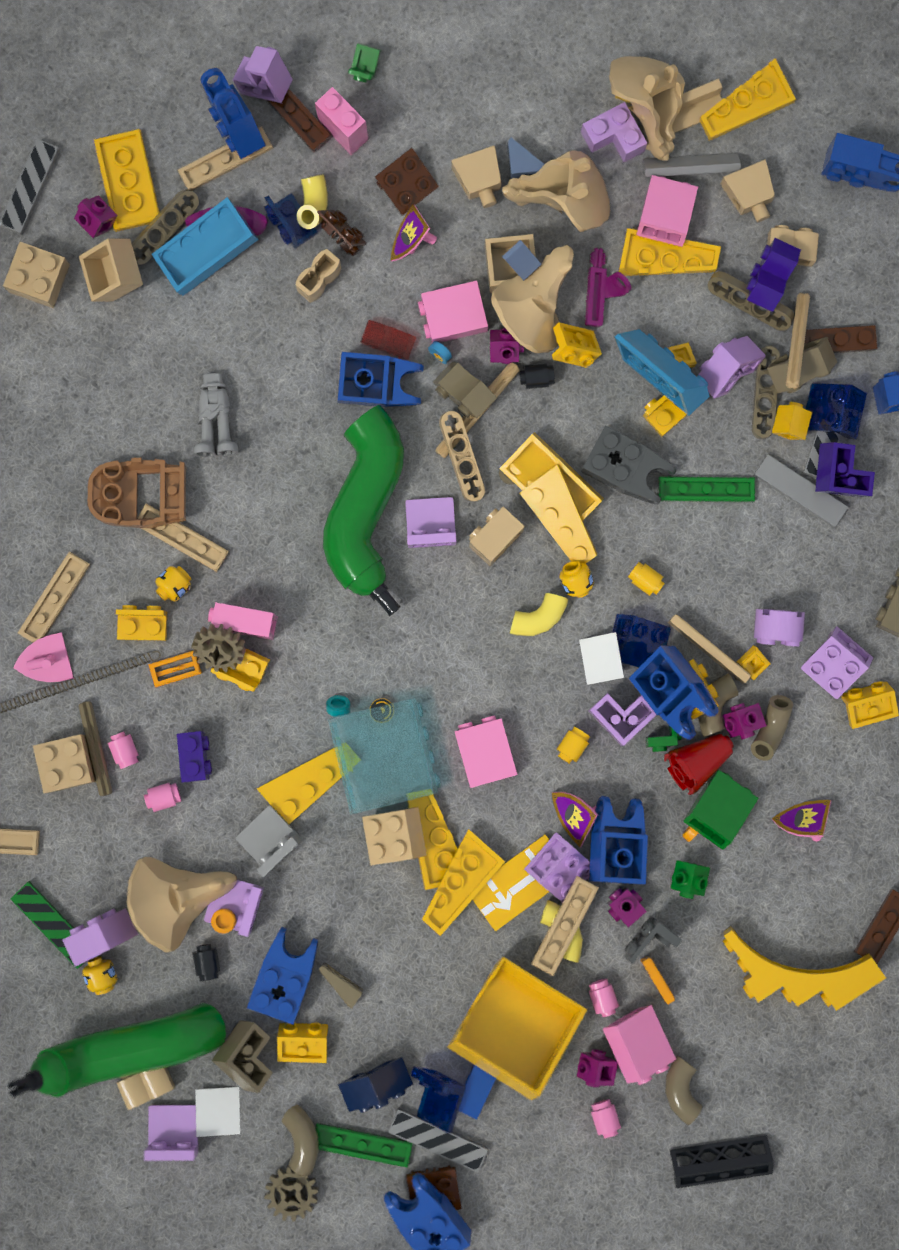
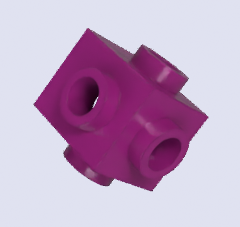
M97 195L90 199L85 198L79 203L74 219L92 238L109 232L118 215Z
M506 328L490 330V363L510 364L511 362H519V353H524V347L513 338Z
M744 703L730 707L732 712L723 715L725 727L729 732L730 738L740 736L741 740L755 735L754 730L767 726L759 703L745 707Z
M619 887L609 895L611 899L607 903L611 907L608 910L609 914L616 922L621 919L627 927H630L647 912L640 904L643 899L634 889L629 891L625 887L621 890ZM624 902L629 903V906L626 909H622V904Z
M592 1049L591 1052H581L576 1077L586 1081L585 1084L590 1087L614 1086L618 1062L606 1056V1052L602 1050Z

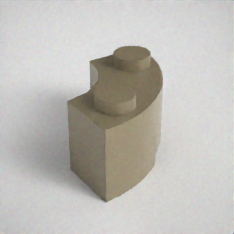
M824 337L804 344L798 388L794 389L786 386L789 363L787 354L775 360L767 369L777 393L786 391L793 393L798 391L809 380L830 374L837 360L828 338Z
M451 362L433 381L437 386L435 391L443 399L449 397L459 406L458 410L467 418L470 415L478 418L497 398L481 380L471 375L458 362Z

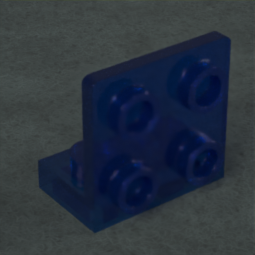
M292 193L275 204L269 195L264 197L266 215L273 226L279 225L277 226L280 231L279 234L286 245L291 243L293 248L296 249L318 234L315 227L305 229L298 223L297 212L301 206Z
M812 383L806 405V410L812 412L808 431L836 432L847 439L857 440L867 393L854 385Z
M617 614L612 633L616 632L621 663L639 668L660 646H667L671 628L634 615Z
M413 1066L411 1076L420 1080L419 1085L425 1087L417 1117L446 1133H452L466 1085L437 1070Z

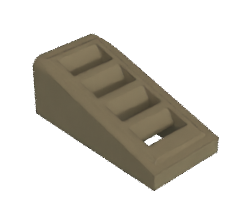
M323 963L319 969L321 974L347 1006L352 1009L362 995L363 989L328 964Z

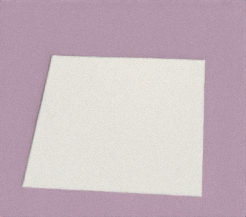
M616 632L579 640L587 685L624 678Z
M239 1087L195 1090L196 1137L240 1134Z

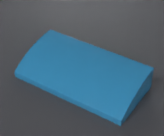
M227 197L152 253V256L176 292L184 296L259 239Z

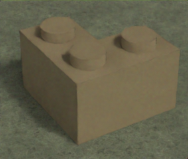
M240 1020L211 1061L244 1091L259 1093L273 1072L259 1061L257 1056L271 1037L254 1022Z

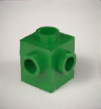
M676 860L670 889L680 891L679 896L694 899V895L704 896L708 886L710 867Z

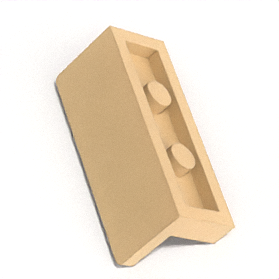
M719 79L683 93L680 112L672 125L674 133L699 124L700 117L722 100L720 96L722 85Z

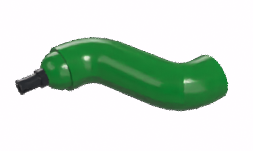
M377 405L359 417L344 433L346 440L355 449L356 459L328 513L323 529V550L327 564L344 589H350L353 593L361 596L369 595L373 601L377 600L390 617L401 606L387 591L389 588L384 583L386 573L382 564L383 558L372 546L371 536L399 481L403 468L404 446L400 433L391 417L381 405Z
M201 1003L184 1011L161 1018L76 1037L40 1051L31 1065L30 1071L24 1077L8 1083V1089L16 1087L10 1090L9 1093L12 1097H17L28 1091H38L44 1095L61 1097L77 1089L99 1082L185 1063L220 1049L226 1037L225 1023L216 1008L210 1004Z

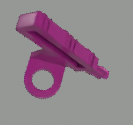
M596 247L590 254V262L593 267L589 268L587 277L588 286L584 320L585 325L591 327L603 325L604 300L606 298L624 296L631 291V284L622 273L617 271L609 277L606 276L607 269L602 268L606 264L604 262L606 261V255L603 253L602 248L598 249ZM619 279L623 281L625 286L620 283Z

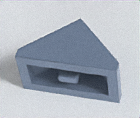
M512 137L508 140L510 179L520 178L521 175H533L544 166L543 162Z
M521 240L502 256L523 281L542 265Z

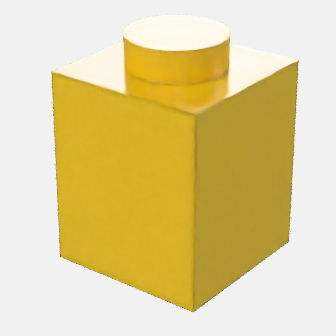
M789 402V405H779L772 433L788 440H805L812 412L804 409V405L797 402Z

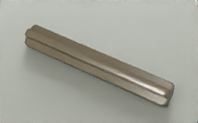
M90 701L83 702L78 707L100 796L110 795L113 791L93 706Z

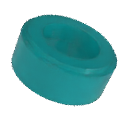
M342 695L330 697L326 701L327 713L333 717L348 715L350 713V700Z

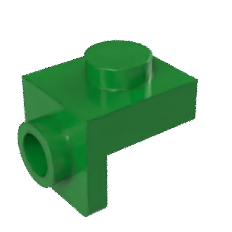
M357 43L352 66L349 68L348 74L354 75L353 79L366 83L367 79L372 80L376 73L381 49Z
M669 725L670 736L646 738V748L652 747L653 752L667 751V746L678 745V740H681V736Z

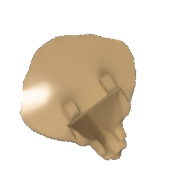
M627 56L613 60L610 65L609 74L612 94L628 100L632 104L628 109L640 119L644 127L645 140L647 142L646 149L650 150L654 157L659 160H669V153L674 150L673 139L675 134L672 130V125L680 112L685 81L678 68L674 64L669 65L668 63L648 57Z
M568 151L544 164L537 173L530 176L521 175L520 178H512L508 185L502 187L504 196L508 200L516 202L518 206L523 207L528 203L548 205L561 214L564 211L580 232L600 227L609 219L610 201L604 180L592 159L580 151Z
M568 245L552 250L551 254L545 256L541 263L542 265L524 281L517 275L499 284L492 292V305L503 326L519 344L534 353H547L559 346L553 327L559 322L555 312L558 291L567 273L573 266L574 253L573 249Z
M152 857L140 858L137 860L128 882L127 906L131 920L147 942L165 953L175 951L182 943L194 919L210 903L231 891L237 883V877L232 873L223 871L194 873L173 868Z

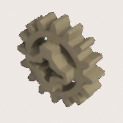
M210 624L209 629L203 626L200 632H196L191 648L194 649L193 656H199L197 662L206 663V669L212 666L215 672H218L219 668L227 672L229 667L235 670L237 664L242 663L246 652L244 647L245 640H239L240 633L233 634L232 627L226 630L223 624H220L219 628H215L213 624Z
M289 1165L286 1172L280 1167L277 1171L278 1177L272 1174L270 1180L273 1183H267L265 1187L270 1192L266 1193L264 1197L265 1199H271L267 1207L268 1209L275 1208L274 1216H277L279 1213L283 1214V1221L287 1219V1216H291L292 1221L295 1222L297 1215L304 1219L306 1217L305 1210L313 1211L314 1207L310 1203H317L318 1200L313 1194L318 1193L319 1187L312 1186L316 1179H309L308 1176L295 1173ZM294 1177L297 1179L294 1181H287L285 1178ZM304 1185H306L308 1190V1199L302 1191ZM276 1188L281 1195V1199L279 1202L275 1194ZM296 1190L295 1196H287L288 1191ZM288 1206H297L298 1208L289 1209V1208H287V1207H288Z

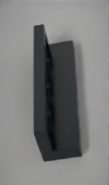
M767 1135L670 1150L676 1189L773 1174L774 1161ZM763 1144L765 1154L755 1155L749 1150L753 1145ZM733 1148L741 1152L738 1158L733 1159L725 1155L728 1149ZM711 1152L717 1157L713 1162H706L701 1159V1156L704 1153ZM687 1156L692 1159V1162L689 1165L678 1167L676 1157Z

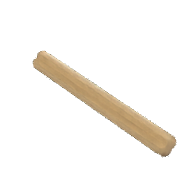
M799 293L797 295L786 386L788 388L796 389L799 387L810 296L807 293Z
M513 362L508 364L488 389L498 397L519 373V367ZM483 413L478 418L471 415L468 418L462 417L466 432L471 429ZM453 428V432L449 433L448 436L451 437L455 434H461L460 429L458 431H455V429ZM456 438L453 440L452 448H454L459 443L461 438ZM445 440L436 448L437 454L443 458H446L449 454Z

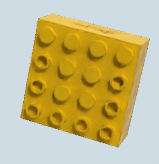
M502 957L494 965L447 1048L532 1101L541 1095L588 1009L507 958Z

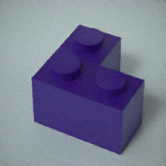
M774 238L770 246L766 244L760 256L762 261L760 264L755 263L751 270V278L746 287L749 290L747 300L773 312L784 294L788 278L798 263L801 249L777 238Z
M836 442L822 443L819 449L815 492L854 497L873 496L875 472L853 469L856 445Z

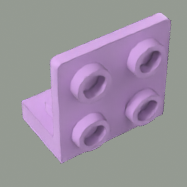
M452 497L406 500L408 548L456 545L454 502Z
M836 626L829 634L827 640L802 665L801 669L830 695L838 699L869 668L873 657Z
M556 832L524 870L563 902L576 876L584 880L589 878L590 861Z
M237 879V883L231 891L208 905L204 921L211 923V918L217 910L222 908L230 909L234 912L237 919L233 930L239 931V935L248 937L252 932L264 887Z
M150 1105L148 1109V1146L144 1150V1161H194L198 1155L196 1105Z

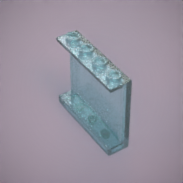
M416 698L328 719L350 814L438 793L437 788H440V780L438 774L433 772L434 756L432 750H428L426 741L429 740L426 726L422 727L420 717H423V710L420 702H416Z

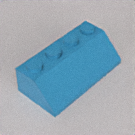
M638 329L618 333L615 336L622 359L688 416L710 397L706 380L700 375L696 377L691 373L690 367L685 362L681 361L679 363L668 348H661L651 334L648 333L646 335Z

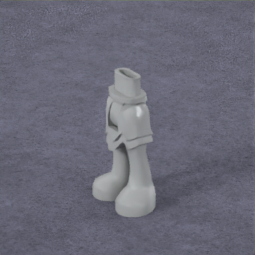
M220 373L203 375L198 424L202 426L201 442L193 447L194 456H216L213 423L215 421L218 424L217 454L219 456H232L239 453L238 444L231 441L230 403L228 393L225 390L226 385L223 383L222 374Z

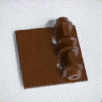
M412 147L375 176L376 184L381 190L385 191L401 215H404L413 204H418L439 187Z
M317 211L323 218L321 228L332 239L339 235L340 237L336 243H341L340 247L347 254L354 256L359 251L357 246L367 244L362 239L364 235L357 228H351L346 223V216L340 211Z
M448 1165V1167L438 1168V1171H436V1167H433L431 1172L426 1168L425 1173L424 1170L415 1172L413 1170L410 1174L406 1175L410 1200L417 1197L412 1180L415 1174L420 1173L440 1193L445 1194L456 1210L462 1209L456 1167Z

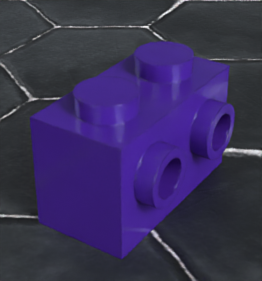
M204 731L177 734L181 783L209 780V775L212 774L211 760H207L206 750H210L209 737L205 736Z

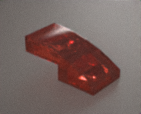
M368 320L360 343L408 360L416 337L393 327Z

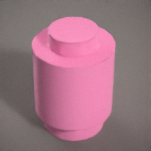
M123 731L110 737L112 741L108 743L115 763L119 764L120 769L139 762L137 759L139 755L131 734L125 735Z
M169 782L147 789L148 794L144 795L147 809L152 808L153 812L176 806V803L182 802L176 783L170 784Z
M607 978L590 983V990L588 992L595 1013L601 1014L602 1017L615 1014V1009L619 1007L612 984L608 983Z
M610 1099L591 1104V1115L597 1134L603 1135L604 1138L617 1135V1130L621 1128L615 1106L611 1104Z

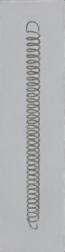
M153 651V653H154V652H158V653H159V658H160V656H161L160 652H159V651ZM148 653V656L150 657V655H149V653ZM143 654V656L145 657V655ZM139 655V658H140V660L142 661V659H141V657H140V655ZM135 657V660H136V662L138 663V661H137V659H136V657ZM145 657V659H146V657ZM150 657L151 661H156V660H158V659L152 660V658ZM130 658L132 664L134 665L132 659ZM158 658V659H159V658ZM146 659V661L148 662V660ZM126 660V663H127L128 666L130 667L128 661ZM149 660L148 663H150V660ZM122 661V664H123V666H124V663H123V661ZM142 661V663L145 665L146 662L144 663V662ZM117 663L118 666H119V663ZM138 663V665L141 666V664ZM113 664V667H114V669L116 670V668H115V666H114V664ZM137 664L136 666L134 665V667H137ZM109 666V669H110V671L112 672V670H111V668H110V666ZM119 666V668H120V666ZM124 666V668L126 669V667ZM132 666V668H133V666ZM104 667L106 673L108 674L106 668ZM130 667V668H131V667ZM120 668V670L122 671V669ZM128 668L126 669L127 671H128ZM131 668V669H132V668ZM100 669L102 675L104 676L102 670ZM123 669L122 672H124V669ZM96 670V673H97L98 677L100 678V676H99V674H98V672H97V670ZM116 670L117 673H120V671L118 672V671ZM91 672L92 675H93V672ZM112 672V674L115 675V673ZM115 672V673H116V672ZM87 673V676L89 677V675H88V673ZM111 673L110 675L108 674V676H111ZM83 675V678H84V680L86 681V679H85V677H84V675ZM93 675V677H94V675ZM106 675V677H107V675ZM78 676L80 682L82 683V681H81V679H80V676ZM104 676V677H105V676ZM74 677V680H75L76 684L78 685V683H77V681H76V679H75V677ZM89 677V679H90V677ZM94 677V679L96 680V678ZM101 677L100 679H102L103 677ZM105 677V678H106V677ZM97 678L96 681H98V678ZM70 679V682H71L72 686L74 687V685H73V683H72V681H71V679ZM90 679V681H91V682H94V679H93V681ZM65 680V682H66V684H67V681ZM86 681V683L89 684V682ZM89 681V682H90V681ZM61 682V684H62V686H63V683ZM84 682L83 685H85V682ZM82 683V684H83V683ZM57 684V687H58V689L60 690V688H59V686H58V684ZM67 684V686H68V684ZM80 684V686H81V684ZM52 685L54 691L56 692V690H55V688H54V685ZM78 685V686H79V685ZM48 686V689H49L50 693L52 694V692H51V690H50V688H49V686ZM63 686V688H64V686ZM68 686V688H69L70 690H72V687L70 688V687ZM75 686L74 688H76L77 686ZM79 686V687H80V686ZM44 688V691H45L46 695L48 696V694H47V692H46V690H45V688ZM64 688V690H65V691H68V688H67V690ZM39 689V691H40V693H41V690ZM60 690V692L63 693V691ZM63 690V691H64V690ZM35 691V693H36V695H37V692ZM58 691L57 694H59V691ZM31 692V696H32V698L34 699V697H33V695H32V692ZM56 692V693H57V692ZM41 693V695H42V693ZM54 693V695H55V693ZM26 694L28 700L30 701V699H29V697H28V694ZM50 694V696H51V694ZM52 694V695H53V694ZM22 695V698H23L24 702L26 703V701H25V699H24V696ZM37 695V697H38V695ZM42 695V697L46 699V696L44 697V696ZM53 695V696H54V695ZM48 696V697H50V696ZM18 697V700H19V702H20V699H19V697ZM38 697V699L41 700V699ZM41 697V699H42V697ZM13 698V700H14V702H15V699ZM34 699V701L37 702V700ZM37 699V700H38V699ZM9 700L10 705L12 706L11 701ZM32 700L31 703H33V700ZM5 701V705L8 708L7 703ZM29 701L28 703H26L27 705L29 704ZM30 701V702H31V701ZM15 702V704H16V702ZM20 702V704H21L22 706H24V705ZM0 703L2 709L4 710L2 703ZM24 703V705H25V703ZM16 704L17 707H20V705L18 706V705ZM12 706V708H14V707ZM15 706V708H16V706ZM8 708V709H9V708ZM11 708V709H12V708ZM14 708V709H15V708ZM6 709L5 712H7V709ZM9 709V710H11V709ZM3 710L0 713H3ZM4 710V711H5V710Z

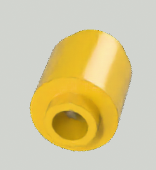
M638 562L628 576L632 580V584L649 596L652 593L657 595L665 584L661 581L664 576L646 563L643 565Z
M574 726L571 731L568 730L556 750L560 752L558 757L569 764L571 761L577 763L589 744L587 741L590 736Z

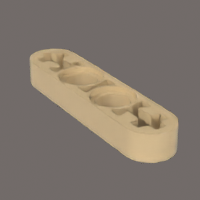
M447 411L441 415L439 425L462 495L468 501H479L484 496L485 487L462 417L455 411ZM448 415L451 418H456L457 422L453 426L455 431L460 429L461 434L448 436V433L453 432L451 426L445 425ZM456 438H461L465 444L464 449L460 452H456L452 448V442ZM463 461H468L472 465V471L468 475H464L460 471L459 467ZM475 475L476 480L471 481L474 487L479 488V491L476 492V497L473 494H468L467 490H470L471 486L469 482L464 483L463 479L471 478Z

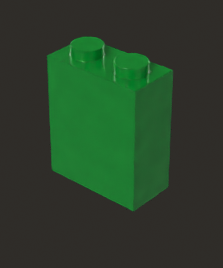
M718 770L710 777L683 822L724 850L733 842L759 798L750 789L734 781L729 774Z

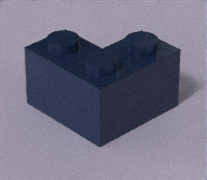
M399 1057L388 1060L370 1071L355 1074L339 1083L338 1086L348 1111L359 1110L360 1113H363L374 1106L375 1109H379L388 1105V1099L390 1098L396 1099L406 1094L405 1089L412 1086L413 1082L403 1058Z

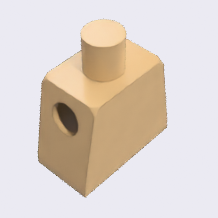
M494 146L451 160V168L469 200L480 197L483 208L491 207L497 203L493 192L501 189V178Z
M766 160L723 177L720 184L740 215L752 211L757 222L764 221L770 217L766 205L773 201L775 194Z

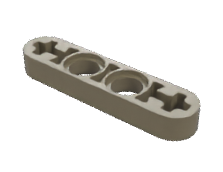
M186 189L178 192L131 243L133 251L136 248L142 249L145 246L142 243L143 239L152 246L151 249L145 247L142 250V258L136 257L137 264L142 265L148 262L152 257V253L162 247L185 222L186 218L197 209L199 199L196 193ZM184 196H191L190 202L192 204L190 206L184 205L180 209L184 211L183 214L174 208L175 205L181 207L185 201L182 199ZM169 212H175L177 215V221L173 225H168L165 221V216ZM153 229H158L161 233V238L157 242H151L149 239V233Z
M717 271L711 276L708 282V289L712 294L777 330L785 331L790 328L794 320V313L789 307L779 302L774 309L773 315H770L771 311H761L756 307V304L747 300L749 290L746 289L747 284L723 271ZM718 281L722 282L721 286L717 285ZM735 292H743L746 295V299H739L736 297ZM781 316L785 317L784 321L780 320L779 318Z
M766 346L761 349L765 355L767 352H771V356L775 357L770 364L780 358L778 349L773 346ZM765 358L756 368L752 415V433L761 440L767 439L772 435L777 404V391L774 383L771 387H764L760 383L761 376H770L768 369L761 370V367H766L767 360ZM760 399H768L771 402V409L768 411L761 410L758 406ZM757 414L761 416L771 415V419L768 417L765 419V426L769 427V430H766L764 434H761V430L757 429V426H760L762 423V417L758 418Z

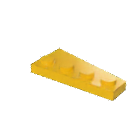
M774 58L747 82L737 87L728 97L723 98L704 113L699 121L710 141L793 104L796 98L776 58Z
M627 228L618 271L624 276L716 272L721 246L685 240L683 247L637 236V230Z
M558 463L522 490L520 495L570 561H579L586 564L597 556V551L582 521L578 507L573 500L569 486Z
M344 742L262 785L257 790L288 824H291L356 766L361 759Z
M431 789L407 793L408 809L419 808L427 855L418 858L424 890L438 888L458 848Z
M469 829L421 919L439 936L444 933L505 863L501 857Z

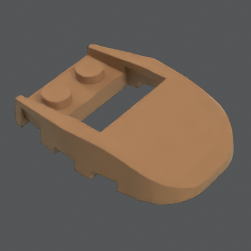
M131 458V461L119 462L118 460L106 462L98 466L89 477L87 497L89 510L95 518L112 526L155 528L186 521V465L184 462H180L179 465L167 464L165 460L155 459V461L142 460V458ZM160 473V517L137 519L138 474Z

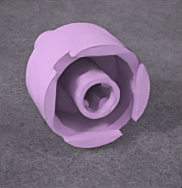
M756 609L754 638H757V643L775 645V640H779L785 646H799L800 642L803 641L805 612Z

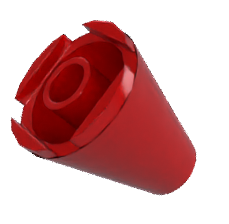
M717 734L669 751L664 755V761L669 760L671 766L667 769L676 784L682 790L687 788L690 790L688 794L693 795L733 754L732 748L734 745L727 735Z

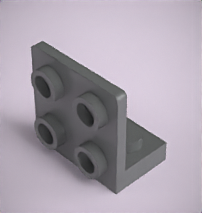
M653 918L652 921L648 919L639 930L642 933L637 940L632 939L626 946L625 951L627 953L625 958L633 964L653 937H656L668 948L671 944L677 948L682 939L657 919Z

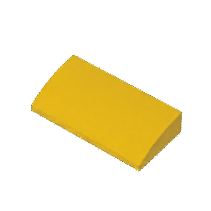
M534 432L500 467V470L521 490H524L559 463L583 521L604 498Z

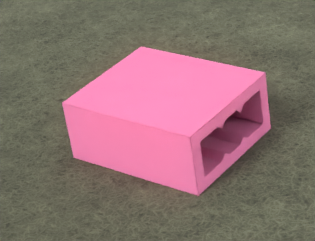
M333 87L315 102L318 121L350 155L368 140L366 121Z
M652 175L636 235L683 247L698 186L670 180L663 176Z
M477 281L421 293L422 301L418 302L420 315H425L427 324L423 325L426 339L431 338L432 343L434 341L441 343L488 332V324Z
M215 602L214 608H210L208 622H211L215 628H219L220 624H223L226 630L232 627V633L239 632L242 635L273 640L278 616L271 612Z
M495 715L481 719L482 724L473 726L472 722L458 725L459 730L454 731L470 788L517 775L502 718L496 720Z
M652 1005L639 1007L603 1028L627 1084L638 1082V1085L647 1083L652 1079L651 1075L668 1070V1064L676 1060Z

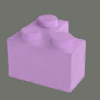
M259 46L255 47L251 58H243L233 78V82L240 94L282 103L293 80L279 52L272 47L264 48Z
M625 102L582 124L581 134L592 153L612 142L623 162L645 152L647 142Z
M748 336L739 339L734 338L727 343L721 342L713 349V356L701 365V372L698 375L706 380L708 392L715 399L728 394L740 377L753 373L766 355Z
M607 693L588 710L620 746H624L656 716L642 695L638 696L623 710Z
M114 908L101 916L99 915L87 921V928H84L82 924L70 930L71 936L62 941L76 967L139 934L126 908L119 912H116Z

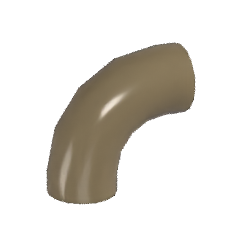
M729 673L711 683L719 697L715 698L719 705V711L715 717H709L706 714L698 717L703 737L726 728L721 715L722 708L727 701L739 695L734 680Z
M775 695L770 698L764 717L767 726L760 728L751 745L752 754L759 760H770L775 754L791 716L793 702L790 698L782 695Z
M677 1055L676 1060L672 1062L666 1075L665 1094L673 1112L681 1121L690 1125L702 1110V1105L692 1097L689 1089L690 1081L697 1070Z
M295 1105L282 1118V1124L289 1130L294 1141V1152L289 1166L295 1173L309 1176L314 1169L319 1153L318 1135L313 1121L301 1106Z

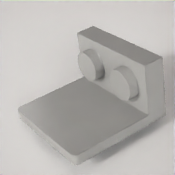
M268 806L236 837V840L260 864L257 871L262 877L269 874L303 841L299 834L272 806Z

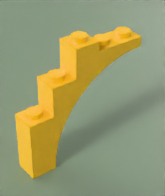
M732 927L723 931L725 937L722 940L730 953L736 952L740 958L737 960V963L743 972L749 971V974L743 978L745 985L742 987L749 998L755 997L758 1003L781 987H784L781 990L784 997L789 1003L794 1001L797 1007L820 991H823L820 996L828 1007L833 1005L837 1011L886 979L869 953L856 961L834 968H794L777 963L759 954L744 942Z

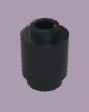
M547 363L524 365V370L519 371L520 384L525 385L526 389L545 388L555 384L553 365H547Z
M211 944L196 946L197 951L192 952L196 976H199V981L219 978L220 966L217 948H211Z

